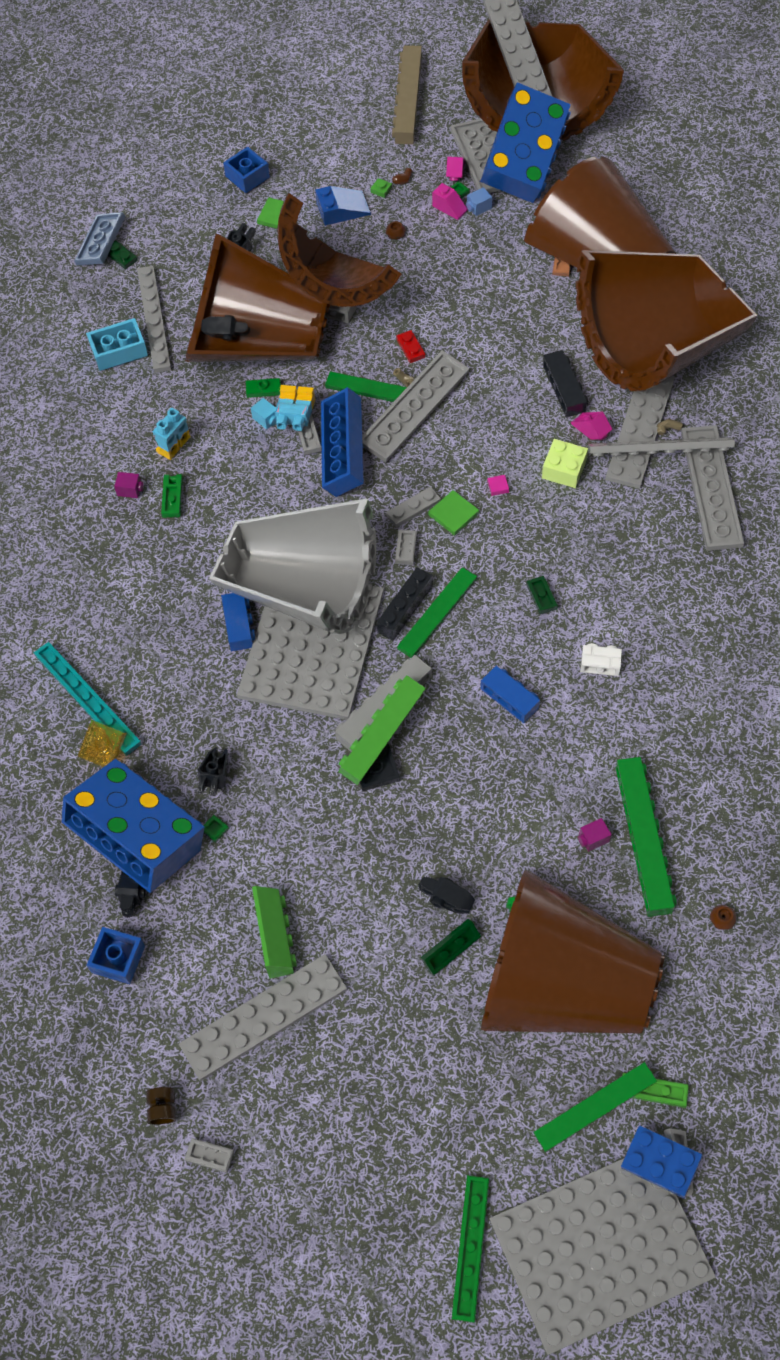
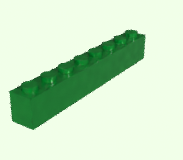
M641 757L617 760L615 769L647 917L672 914L677 906L675 894H671L672 879L670 875H667L666 868H668L667 857L662 854V849L664 848L663 839L658 836L659 821L657 818H654L653 814L655 812L654 800H650L649 796L651 786L649 781L646 782L645 775H647L645 763L642 764Z

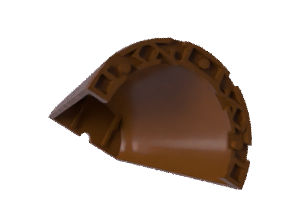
M594 156L581 161L567 171L566 175L568 176L563 181L559 179L550 188L535 210L534 215L536 218L533 223L528 225L524 237L525 243L575 267L578 265L581 250L676 254L613 161L604 156H601L599 159Z
M287 194L278 219L279 251L289 275L309 296L333 306H359L376 300L384 292L390 290L402 274L389 264L382 267L337 252L317 237L313 239L308 238V231L297 224V219L304 203L292 194Z
M215 234L209 266L185 361L314 360L320 354L321 348L319 347L320 343H322L323 329L327 321L324 315L325 313L328 314L330 305L309 296L294 282L287 272L225 237ZM224 315H232L238 322L246 323L250 328V333L243 336L237 335V339L233 341L213 338L201 331L202 320L211 316L224 317Z
M525 870L521 877L501 942L499 957L494 968L487 996L481 1030L641 1034L643 1028H648L651 1016L648 1015L649 1007L653 1008L657 998L658 989L655 988L658 987L662 977L663 969L660 968L663 967L665 956L659 950L539 876Z

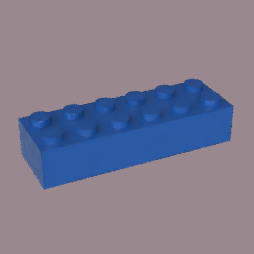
M348 387L321 401L322 488L335 497L364 484L361 397Z

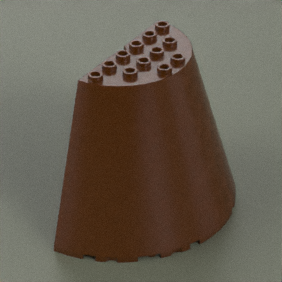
M488 19L462 61V76L465 92L474 112L491 130L498 132L514 85L493 27ZM525 21L552 97L571 104L569 108L571 114L565 123L566 128L560 140L563 139L565 141L572 135L582 133L583 129L594 121L596 122L605 113V109L611 105L614 100L613 97L619 90L624 69L580 24L539 22L537 26H531L530 22Z
M581 250L577 265V272H580V278L576 281L577 311L581 310V324L584 325V327H581L582 335L585 337L587 349H592L594 353L591 357L597 367L608 380L615 385H621L620 388L641 391L653 388L745 333L758 316L732 288L726 289L727 286L722 277L700 255Z

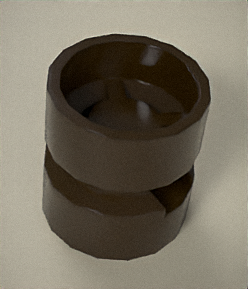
M157 1087L146 1091V1104L150 1106L147 1109L148 1124L161 1125L176 1121V1108L172 1106L175 1102L174 1088Z

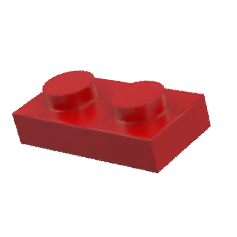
M412 330L396 335V340L409 363L425 358V352Z

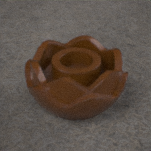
M393 221L386 227V235L390 239H401L406 231L405 226L398 221Z
M727 905L714 907L710 914V920L713 925L720 930L733 928L737 920L735 911Z

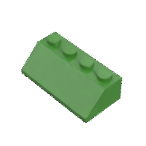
M253 886L252 890L261 944L269 979L293 974V967L297 966L295 954L290 953L293 941L291 934L287 935L286 927H290L288 914L284 915L283 908H286L284 895L280 896L279 889Z

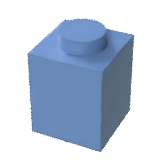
M484 187L468 194L467 209L470 212L472 211L475 216L492 209V196Z

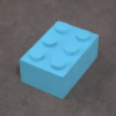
M135 318L86 333L99 371L148 356L145 342Z

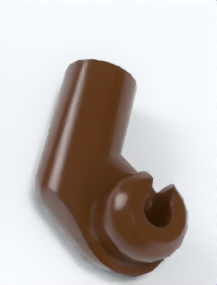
M406 168L404 173L396 174V176H393L392 182L395 185L407 184L412 175V169Z

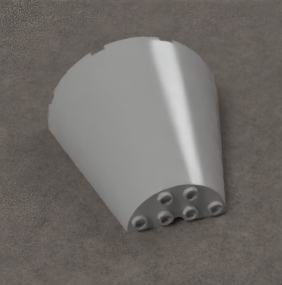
M360 499L235 522L223 546L224 554H220L210 574L209 579L211 583L219 588L330 633L343 634L350 631L354 627L352 623L359 621L365 611L372 590V584L369 583L370 575H375L376 531L375 528H371L370 520L373 519V513L369 500Z

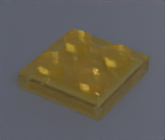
M91 720L78 757L104 767L115 758L117 759L127 733Z

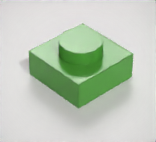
M378 178L370 188L371 193L385 198L392 189V183Z

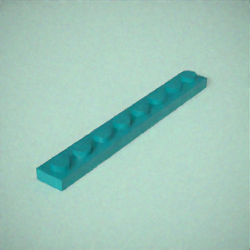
M49 641L33 652L43 666L126 756L142 745L134 733Z

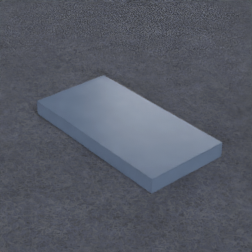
M123 212L96 215L74 260L76 265L104 263L126 217Z

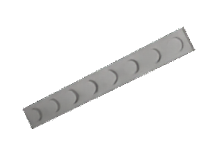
M154 267L137 268L154 373L169 371L171 366Z
M731 437L594 443L588 444V451L590 454L593 453V456H603L604 453L622 455V452L636 455L640 454V451H647V454H656L659 450H664L665 453H675V450L681 449L682 452H693V449L711 451V448L725 451L729 450V447H735V440Z

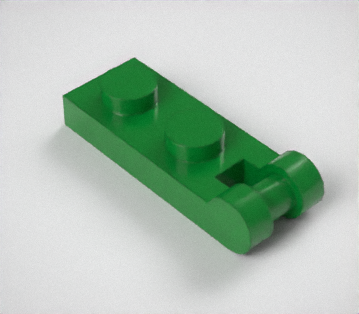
M164 474L162 518L180 517L183 485L182 474H176V476Z

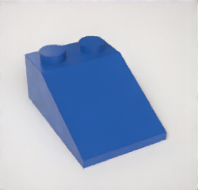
M335 186L315 189L316 204L325 226L371 215L362 190Z

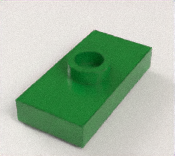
M280 378L246 380V397L279 396Z

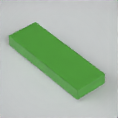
M656 1079L657 1083L633 1097V1099L686 1108L689 1085Z

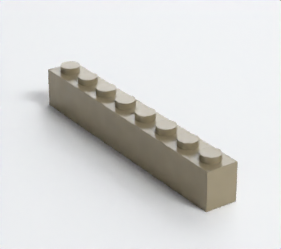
M404 45L403 52H400L399 72L401 73H398V83L400 84H397L396 89L398 94L395 97V104L397 106H394V115L396 117H393V126L395 128H392V138H395V144H414L422 46Z

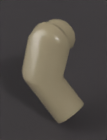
M396 368L393 371V374L406 387L415 380L413 377L405 374L400 368Z
M666 419L657 424V434L664 435L669 428L680 431L682 422Z

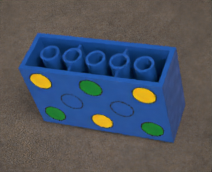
M517 82L507 103L480 182L531 203H534L536 198L539 199L545 189L546 178L549 177L552 168L550 167L555 160V152L560 146V138L566 128L565 123L570 117L571 111H569L571 104Z
M116 758L63 797L62 823L149 893L154 891L201 851L204 833L202 823L191 817L184 809L178 807L170 798L165 797L154 786L148 784L140 775L135 774L126 764L121 763Z

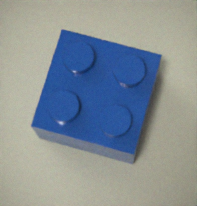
M248 146L223 162L225 177L244 193L249 192L270 178L268 163Z
M102 927L86 966L93 974L130 985L145 949V944L139 937Z

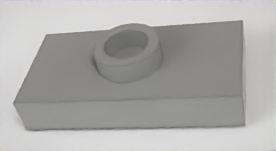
M398 531L395 564H414L417 531Z
M191 1138L184 1160L228 1173L234 1150Z

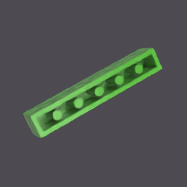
M407 675L403 680L399 678L393 687L395 692L392 695L388 694L382 702L385 706L382 710H376L372 716V719H374L372 724H366L361 731L363 736L360 741L356 739L349 748L352 750L350 755H344L339 762L341 767L338 772L356 785L363 779L426 689Z

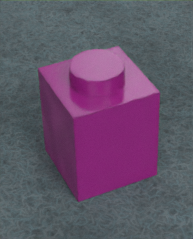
M118 472L114 485L117 496L138 498L139 493L143 491V481H141L139 474Z
M602 818L580 827L578 840L582 847H586L588 852L610 842L611 833Z

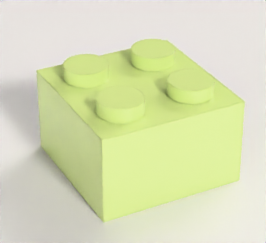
M554 439L543 465L542 479L576 488L587 460L588 448Z

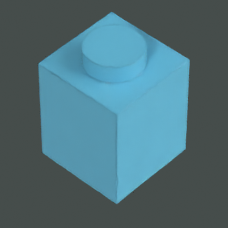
M262 398L251 407L252 418L265 429H268L276 424V407Z

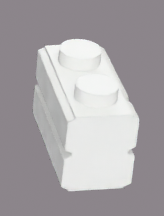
M593 643L583 645L580 672L619 676L622 649L612 645L599 647Z

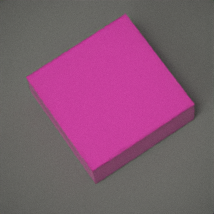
M505 475L487 478L491 496L509 493Z

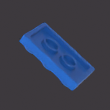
M639 1125L621 1168L685 1199L703 1155Z

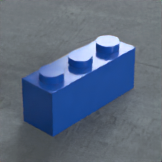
M234 593L221 595L231 652L252 648V641L256 639L254 629L250 630V625L253 624L251 613L247 614V609H250L249 599Z
M495 666L481 680L480 689L522 723H525L539 709V697L534 692H529L520 681H515L510 677L505 669Z

